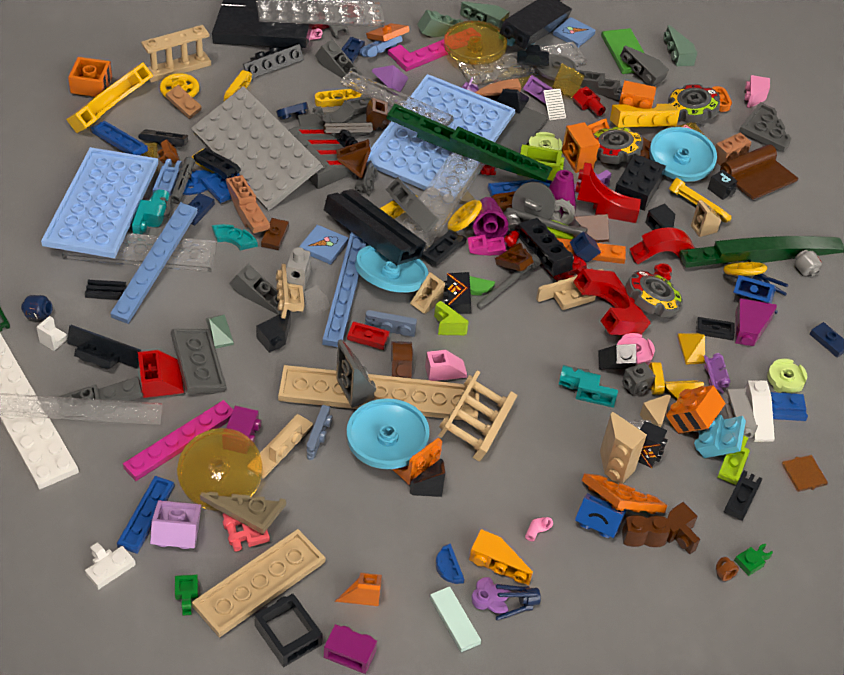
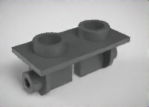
M371 160L368 166H365L362 178L358 176L359 180H357L355 185V191L359 194L366 192L368 197L374 188V181L378 174Z

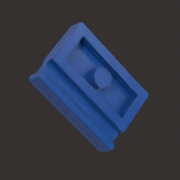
M770 392L773 419L807 420L808 414H806L804 394Z

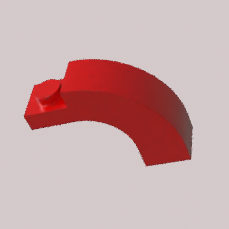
M667 227L642 235L643 240L629 249L635 262L640 264L651 256L663 251L674 252L680 258V250L694 249L695 247L690 237L684 231Z

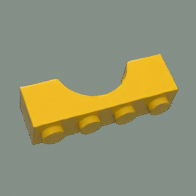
M617 104L612 105L610 121L617 127L677 126L680 110L672 104H656V107L651 109Z

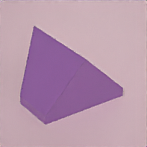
M394 65L374 68L372 70L397 95L408 80V77Z

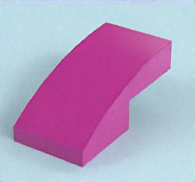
M485 235L468 237L469 251L472 254L491 256L501 255L506 252L504 236L486 239Z

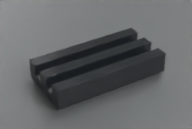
M88 279L85 298L119 300L127 287L126 282Z
M703 317L697 318L696 333L733 341L735 337L734 322Z

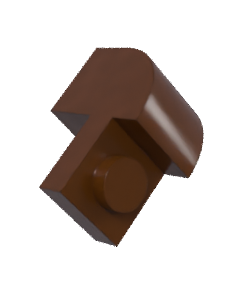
M372 98L366 106V122L373 124L374 131L378 127L386 129L391 122L387 119L388 103Z
M391 341L392 377L412 379V342Z
M684 502L674 507L667 517L670 526L667 542L671 543L676 540L682 549L691 554L696 551L700 542V538L691 530L698 516Z

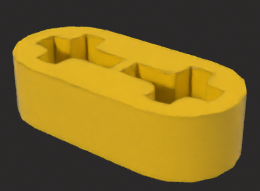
M650 362L649 368L655 374L651 392L654 395H663L665 382L662 365L660 362Z

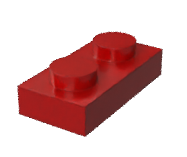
M353 321L347 334V340L384 350L390 331Z

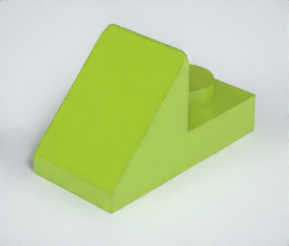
M439 301L435 305L434 317L440 322L438 335L465 336L469 321L445 303Z

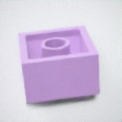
M158 500L152 519L150 544L160 547L175 546L181 549L195 548L201 504Z

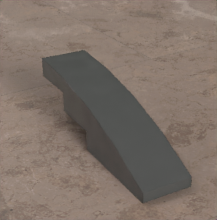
M576 70L575 75L569 79L582 88L587 86L598 95L620 100L623 86L620 85L618 80L605 79V73Z

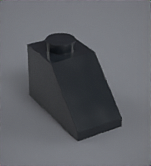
M662 204L648 210L645 223L652 230L667 227L673 228L676 214L666 204Z
M287 310L285 318H281V314L256 326V337L269 353L286 345L291 325V312Z
M636 344L614 345L598 350L599 370L627 369L630 366L638 365Z

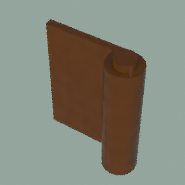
M771 144L726 161L720 167V171L723 169L738 181L736 187L752 200L794 183L799 179L776 161L777 151Z

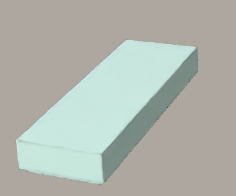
M449 586L430 594V600L459 651L464 652L480 645L481 639L451 587Z

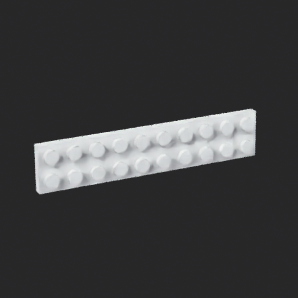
M0 333V420L40 490L79 473V470Z

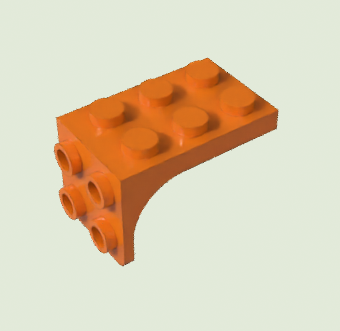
M437 438L412 456L408 466L392 470L408 485H411V481L440 459L442 440Z

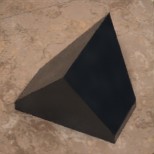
M503 89L496 102L514 108L515 113H521L529 101V97L519 90Z
M439 459L411 481V495L442 497L445 480V466L442 459Z

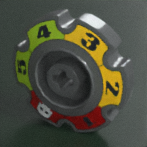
M700 84L684 85L682 89L677 88L672 91L668 98V104H672L680 110L678 120L685 119L686 122L698 123L704 122L706 118H713L718 114L720 110V96L710 87L704 88Z
M613 126L610 129L603 128L593 134L600 145L597 158H600V161L604 163L620 164L623 161L630 162L634 154L641 155V150H643L642 136L638 132H632L627 127Z
M636 271L625 285L626 292L629 297L635 300L634 303L652 315L655 313L660 317H672L683 304L680 292L673 287L670 281L658 274L653 275L648 271Z

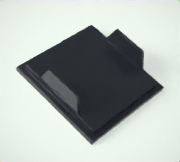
M530 45L526 51H518L517 65L549 66V52L541 51L539 45Z

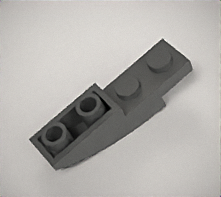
M399 177L386 189L395 202L426 233L439 221L437 216Z
M138 376L100 389L95 384L58 396L60 415L82 416L115 411L125 408V402L143 397V392Z

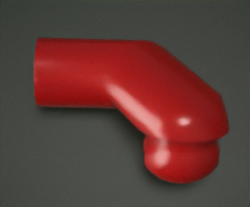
M512 231L511 234L504 238L507 247L515 246L519 233Z

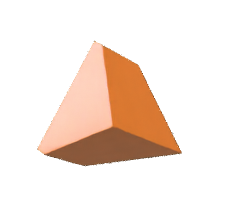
M360 573L359 578L334 602L378 606L382 575Z

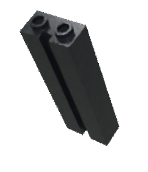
M536 0L505 19L499 34L507 39L514 38V43L525 50L568 19L572 8L559 0Z
M354 189L345 190L340 194L337 192L327 195L324 211L396 266L422 258L426 242Z

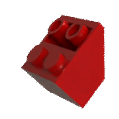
M160 350L138 352L143 398L184 393L182 376L176 358Z

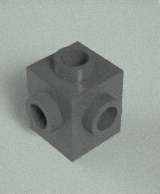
M644 362L628 367L625 370L622 382L632 395L644 393L652 388L655 374Z

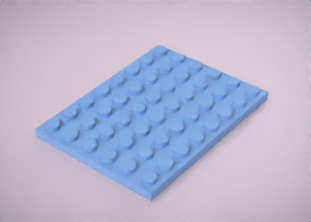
M429 74L425 76L403 105L404 108L454 130L459 126L493 142H496L515 114L514 108ZM391 121L371 147L366 165L368 166L371 160L373 166L378 171L394 178L399 177L406 183L454 202L481 162L417 138V132Z

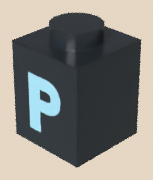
M722 169L711 176L707 189L724 200L736 192L738 181Z

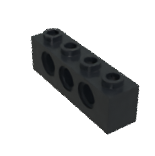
M534 218L518 224L519 239L533 254L539 257L542 265L553 277L573 270V254L564 247V244L555 237L553 232H550L544 223L538 218Z

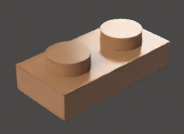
M179 85L166 93V98L188 119L192 118L202 109V106Z

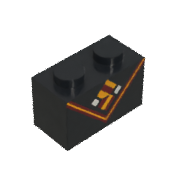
M469 272L447 273V280L444 281V292H448V296H444L445 304L458 314H470L471 292Z
M644 421L640 430L647 434L638 462L653 468L655 462H660L664 451L662 450L665 449L668 439L665 438L667 430Z

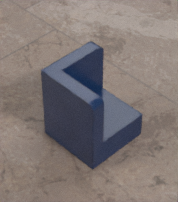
M584 231L570 241L575 254L585 262L591 261L601 253L596 241Z

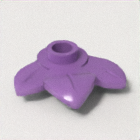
M484 577L476 584V590L473 591L471 596L472 604L480 610L488 608L494 613H506L509 609L504 601L509 597H498L497 594L511 591L497 589L495 587L496 584L494 585L490 577Z

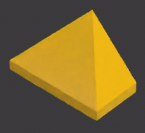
M678 333L677 337L686 365L704 364L705 335L699 333Z
M698 380L664 381L665 390L676 399L679 398V394L685 389H695L704 386V382Z

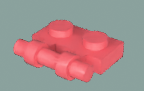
M222 514L224 519L223 526L229 534V544L233 546L235 552L242 550L241 542L245 540L248 547L270 542L267 530L264 534H261L229 515ZM241 525L243 531L237 532L236 526Z

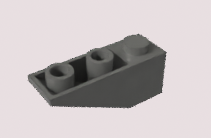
M333 39L322 45L315 54V57L326 69L350 84L363 77L361 72Z
M628 46L623 47L620 57L649 86H656L666 78L669 69L659 59Z
M247 264L229 283L244 298L277 315L281 312L278 311V291L250 264Z

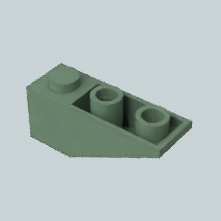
M461 2V16L498 33L504 20L510 14V11L496 5Z
M427 9L417 23L421 33L431 37L455 35L468 30L463 20L454 19L449 15H442L437 11Z
M667 25V29L664 32V41L667 43V48L671 52V58L674 60L675 65L694 66L697 57L694 44L672 26Z

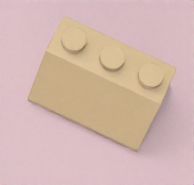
M614 412L610 414L600 454L604 474L612 481L623 484L636 469L647 434Z

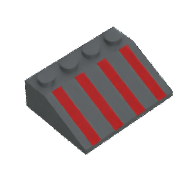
M293 127L288 130L323 166L309 178L317 189L353 174L351 170L337 159L336 150L344 147L331 133H324L323 127Z

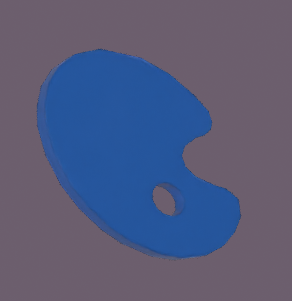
M206 170L192 171L191 179L188 180L183 195H194L206 191L207 189L201 183V178L213 173Z

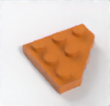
M584 473L582 481L589 486L588 489L597 492L601 499L609 501L616 510L624 511V509H629L637 513L646 511L650 514H655L656 512L665 513L668 505L653 495L637 492L635 488L622 483L618 485L608 481V478L601 475Z

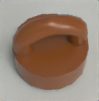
M728 557L720 558L716 565L717 575L722 581L732 579L739 570L735 562L731 561Z

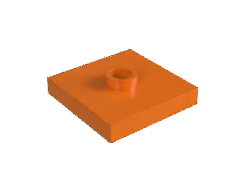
M390 23L370 31L366 35L368 39L385 42L408 33L409 26Z

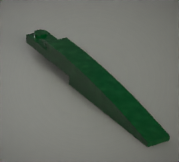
M394 103L387 114L388 120L417 132V138L472 160L546 182L552 171L550 166L459 126L454 130Z
M753 237L715 241L714 246L680 250L679 256L685 268L745 260L748 262L766 263L796 259L795 257L804 250L814 251L817 256L844 253V244L838 237Z

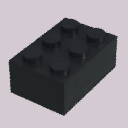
M634 154L616 183L615 192L627 197L641 199L640 210L645 211L662 182L666 165Z

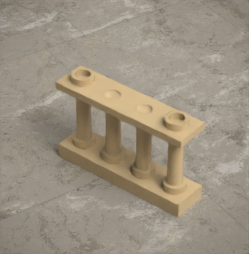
M203 25L195 26L142 41V46L148 54L150 53L151 66L147 68L153 77L149 81L152 83L162 80L171 74L186 73L211 66V60L203 51L202 39L210 37ZM196 41V53L188 55L187 43ZM181 45V58L173 60L172 47ZM165 49L166 62L157 64L156 51Z
M477 370L473 377L469 375L463 385L466 388L449 418L445 417L441 422L439 428L442 430L438 436L442 438L447 430L474 446L473 449L476 452L473 458L480 462L491 446L518 395L512 391L507 397H501L476 381L480 374V371ZM471 388L497 403V406L500 407L499 410L493 411L469 396L468 393ZM463 402L488 416L489 420L492 421L491 425H485L461 410L460 407ZM455 416L480 430L482 435H484L483 439L478 440L452 424Z

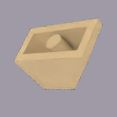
M699 200L691 227L699 237L717 233L721 223L719 215L704 201Z

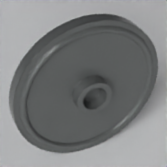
M549 54V66L537 65V71L547 79L563 81L575 75L576 64L566 56Z
M528 182L520 186L514 193L512 207L513 209L549 220L554 214L556 201L552 191L546 185L539 182ZM519 218L521 222L527 221V220H524V219Z

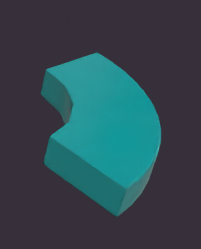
M227 224L212 226L217 242L232 243L240 251L258 247L256 238L245 229L241 230L234 228V225Z

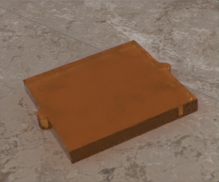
M812 455L800 458L795 457V459L782 462V466L797 492L809 489L814 490L817 487L828 484Z

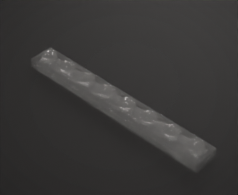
M350 71L341 79V85L369 98L385 101L389 107H393L394 103L445 126H449L454 121L451 114L353 71Z
M0 393V416L161 425L162 403Z

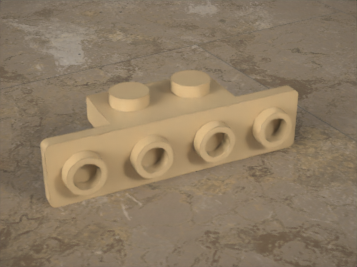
M282 264L281 269L277 270L276 290L278 291L277 300L279 301L278 311H281V318H285L287 309L292 312H303L305 305L303 286L287 283L286 264Z
M576 275L572 278L539 287L536 300L541 302L554 298L561 309L566 310L595 301L596 296L581 294L573 282L578 276Z
M297 414L248 465V470L264 479L291 449L300 442L313 427V423Z

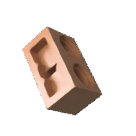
M740 132L716 143V163L721 166L726 161L748 153L752 142Z

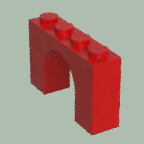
M583 268L573 281L582 295L599 296L609 301L615 307H610L600 320L609 334L625 335L637 333L642 335L651 324L643 311L634 303L635 300L628 296L625 286L615 272Z

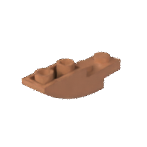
M243 175L227 178L226 184L244 226L246 228L249 227L252 233L270 230V223L256 203V195Z

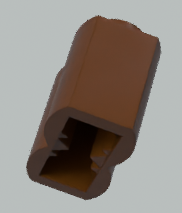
M639 515L627 517L622 529L623 544L630 547L642 545L649 547L664 546L670 533L668 518L662 516L646 518Z

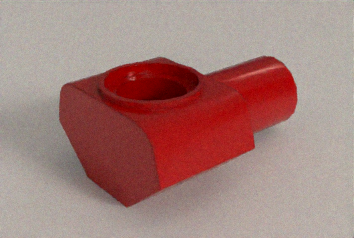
M587 86L579 89L572 96V100L582 110L590 108L597 116L603 115L606 111V108L600 103L601 98Z

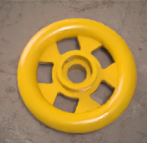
M184 73L171 74L160 83V91L165 97L166 93L177 85L185 91L190 89L191 91L187 93L192 98L197 95L200 88L199 82L193 76Z
M472 200L461 206L449 219L447 224L448 230L451 229L456 232L468 226L479 215L482 209L481 201Z
M740 262L726 265L723 271L725 274L732 276H751L766 272L767 266L758 262Z

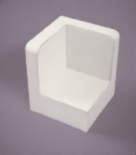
M51 316L36 327L39 342L53 351L67 341V334L55 327L54 319Z

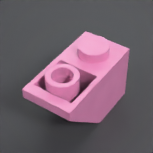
M751 75L750 80L746 81L744 100L747 101L748 108L766 100L770 89V78Z
M447 350L427 352L425 368L429 381L467 378L464 361Z

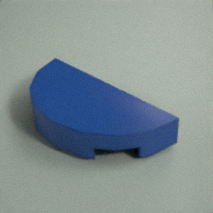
M451 543L443 546L435 562L438 574L447 582L454 584L464 583L465 579Z

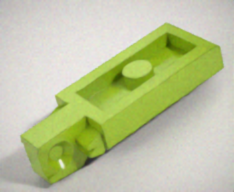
M743 435L740 452L726 454L717 478L737 485L750 452L745 447L749 437Z

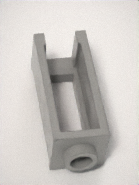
M728 389L729 399H724L728 419L743 416L746 420L744 436L753 438L758 425H756L748 396L745 394L747 389Z

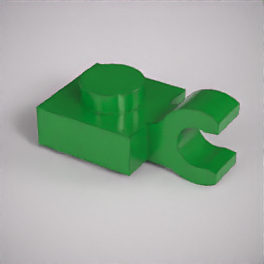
M198 574L175 576V600L182 599V616L192 615L191 599L198 598Z

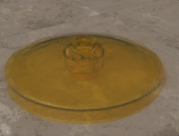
M464 21L453 25L447 30L444 36V48L452 58L459 62L471 65H484L499 60L505 54L507 38L499 34L500 28L483 21Z
M227 428L208 430L194 437L183 449L177 467L178 480L185 495L194 504H201L202 508L213 511L219 510L200 500L202 492H216L218 496L232 497V494L252 496L261 482L263 473L262 459L254 442L243 433Z

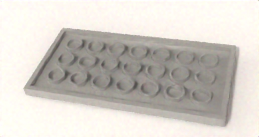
M244 86L191 127L193 132L210 150L238 164L241 169L239 174L243 175L256 198L268 211L323 167Z

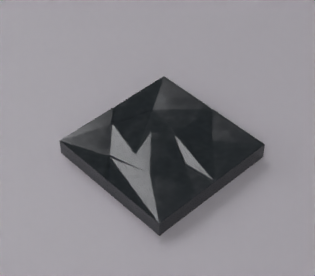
M223 0L211 33L213 43L291 47L300 44L301 48H307L320 0Z

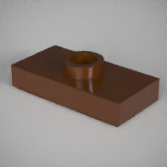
M271 218L270 230H266L261 241V247L279 251L289 227V221Z

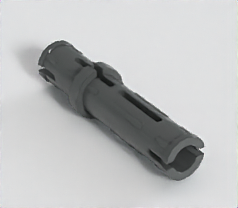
M191 157L184 159L182 168L178 171L179 176L170 196L173 203L178 204L181 202L187 182L191 179L192 169L195 165V160Z

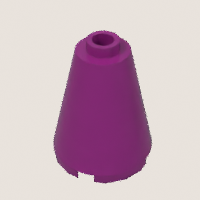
M560 170L556 173L549 189L556 200L563 198L565 201H570L574 209H576L574 176L568 170ZM562 207L559 210V212L561 213V217L564 215L565 212L563 211Z
M482 198L480 200L482 209L473 221L475 235H485L486 239L505 236L508 231L507 217L493 198Z

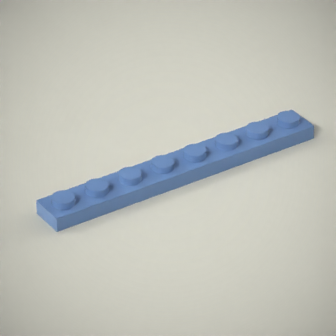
M180 202L111 311V318L129 324L198 213L197 208Z
M353 232L350 233L322 345L338 347V340L344 339L360 275L356 270L355 260L358 252L362 248L367 247V243Z

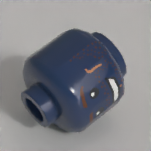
M29 295L21 305L22 312L30 320H45L52 313L53 308L51 301L44 295Z

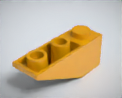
M481 529L471 548L469 561H472L477 566L491 569L499 575L510 577L518 583L529 585L533 571L501 537Z

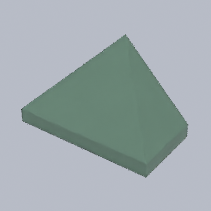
M225 314L206 318L215 349L234 345Z

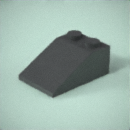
M342 339L338 340L336 379L350 406L353 408L374 401L376 385L373 380L370 381L367 368L362 366L359 359Z

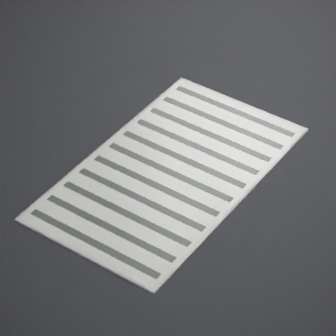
M545 90L544 96L549 120L566 118L561 90Z

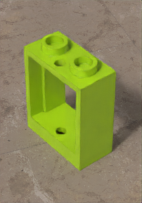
M522 144L520 154L552 167L547 180L553 181L556 173L563 170L565 157H561V150Z

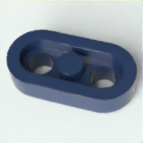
M307 102L279 109L276 113L278 118L281 117L284 120L292 117L291 114L297 113V116L307 113L306 110L309 107Z

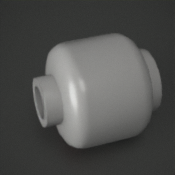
M804 250L795 257V266L803 276L810 275L813 277L820 272L819 268L822 265V261L814 251Z

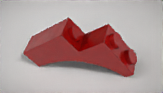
M584 163V167L579 170L578 179L581 181L576 183L575 192L578 193L577 200L592 202L593 209H596L595 215L608 214L609 219L636 223L641 199L627 197L609 189L598 179L592 164Z

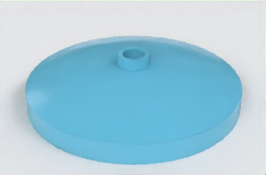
M671 127L664 129L655 135L650 145V159L666 165L664 175L672 179L677 177L685 182L701 180L713 171L717 161V152L713 143L702 133L690 128Z
M371 246L362 248L355 260L357 272L366 281L389 291L404 293L417 291L428 276V269L420 259L396 266Z
M378 399L362 405L352 414L347 424V442L352 453L369 466L380 469L402 468L408 466L410 458L428 445L429 425L425 416L413 405L397 399Z

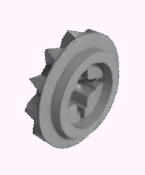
M563 198L560 200L555 199L556 207L550 220H555L565 225L570 224L576 214L574 206H572L570 201H565ZM561 207L563 208V211H565L562 217L561 213L559 212Z

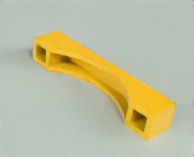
M144 62L137 65L66 120L76 133L86 129L117 102L153 77L152 73Z

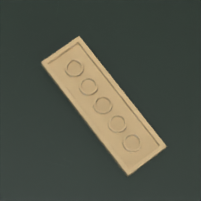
M297 529L192 601V607L220 638L324 564L326 558Z

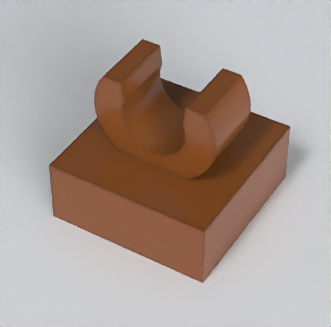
M166 139L161 142L162 149L157 152L160 156L159 160L165 163L167 159H171L172 163L175 164L179 160L177 150Z

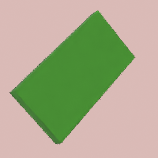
M631 28L602 31L601 36L621 73H635L620 57L624 46L644 53Z

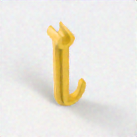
M676 177L668 188L674 194H680L695 205H697L699 200L704 201L719 215L722 222L727 223L731 221L732 215L687 187L679 178Z

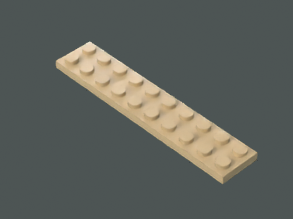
M284 365L278 401L358 409L362 406L359 405L353 408L350 406L336 379L335 370ZM368 374L370 381L373 380L376 385L374 400H401L416 407L426 417L449 418L466 388L463 384ZM471 388L468 395L479 401V392ZM463 402L460 409L478 420V410ZM457 416L454 418L455 420H462Z

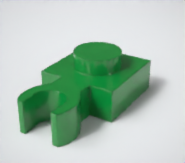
M766 544L760 545L757 551L750 547L737 555L734 561L750 576L764 567L766 563L764 560L770 559L773 551L769 553L763 552Z

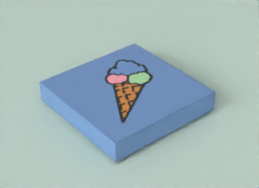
M570 17L553 31V35L579 48L595 35L596 30Z
M316 225L299 247L311 252L312 257L331 265L347 245L349 238Z

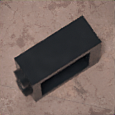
M294 593L281 597L275 604L268 608L260 609L254 615L256 629L283 668L322 645V632ZM293 609L309 632L283 647L267 622Z

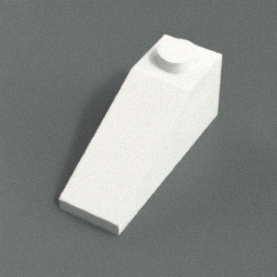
M748 381L745 387L747 389L745 394L748 396L756 425H758L753 437L754 442H774L772 399L768 382Z

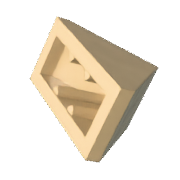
M429 272L410 304L426 314L439 301H443L445 282Z
M664 395L644 402L640 412L642 419L661 427L671 396Z

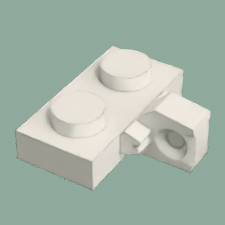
M97 542L90 547L92 550L91 554L94 556L92 560L94 565L87 568L85 574L99 590L136 564L135 560L123 546L114 552L110 549L105 551Z

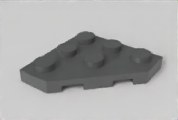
M762 102L757 105L739 130L742 134L766 145L771 144L776 150L784 152L791 141L790 135L785 132L782 120L777 117L775 108Z

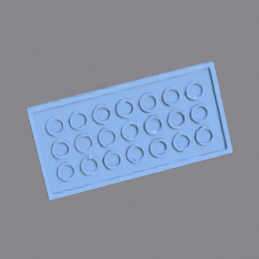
M90 147L41 240L42 246L115 258L137 212L139 203L143 199L159 164L158 158Z

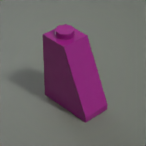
M740 299L735 311V343L754 346L772 320L777 304Z

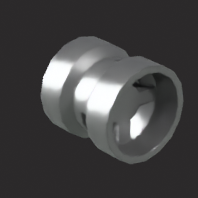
M515 211L504 213L508 219V231L506 234L509 235L512 231L519 233L518 224L520 219L518 213Z

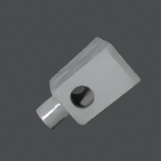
M296 247L292 249L287 264V283L302 285L304 294L311 271V252L301 247ZM296 272L300 274V277L295 278Z

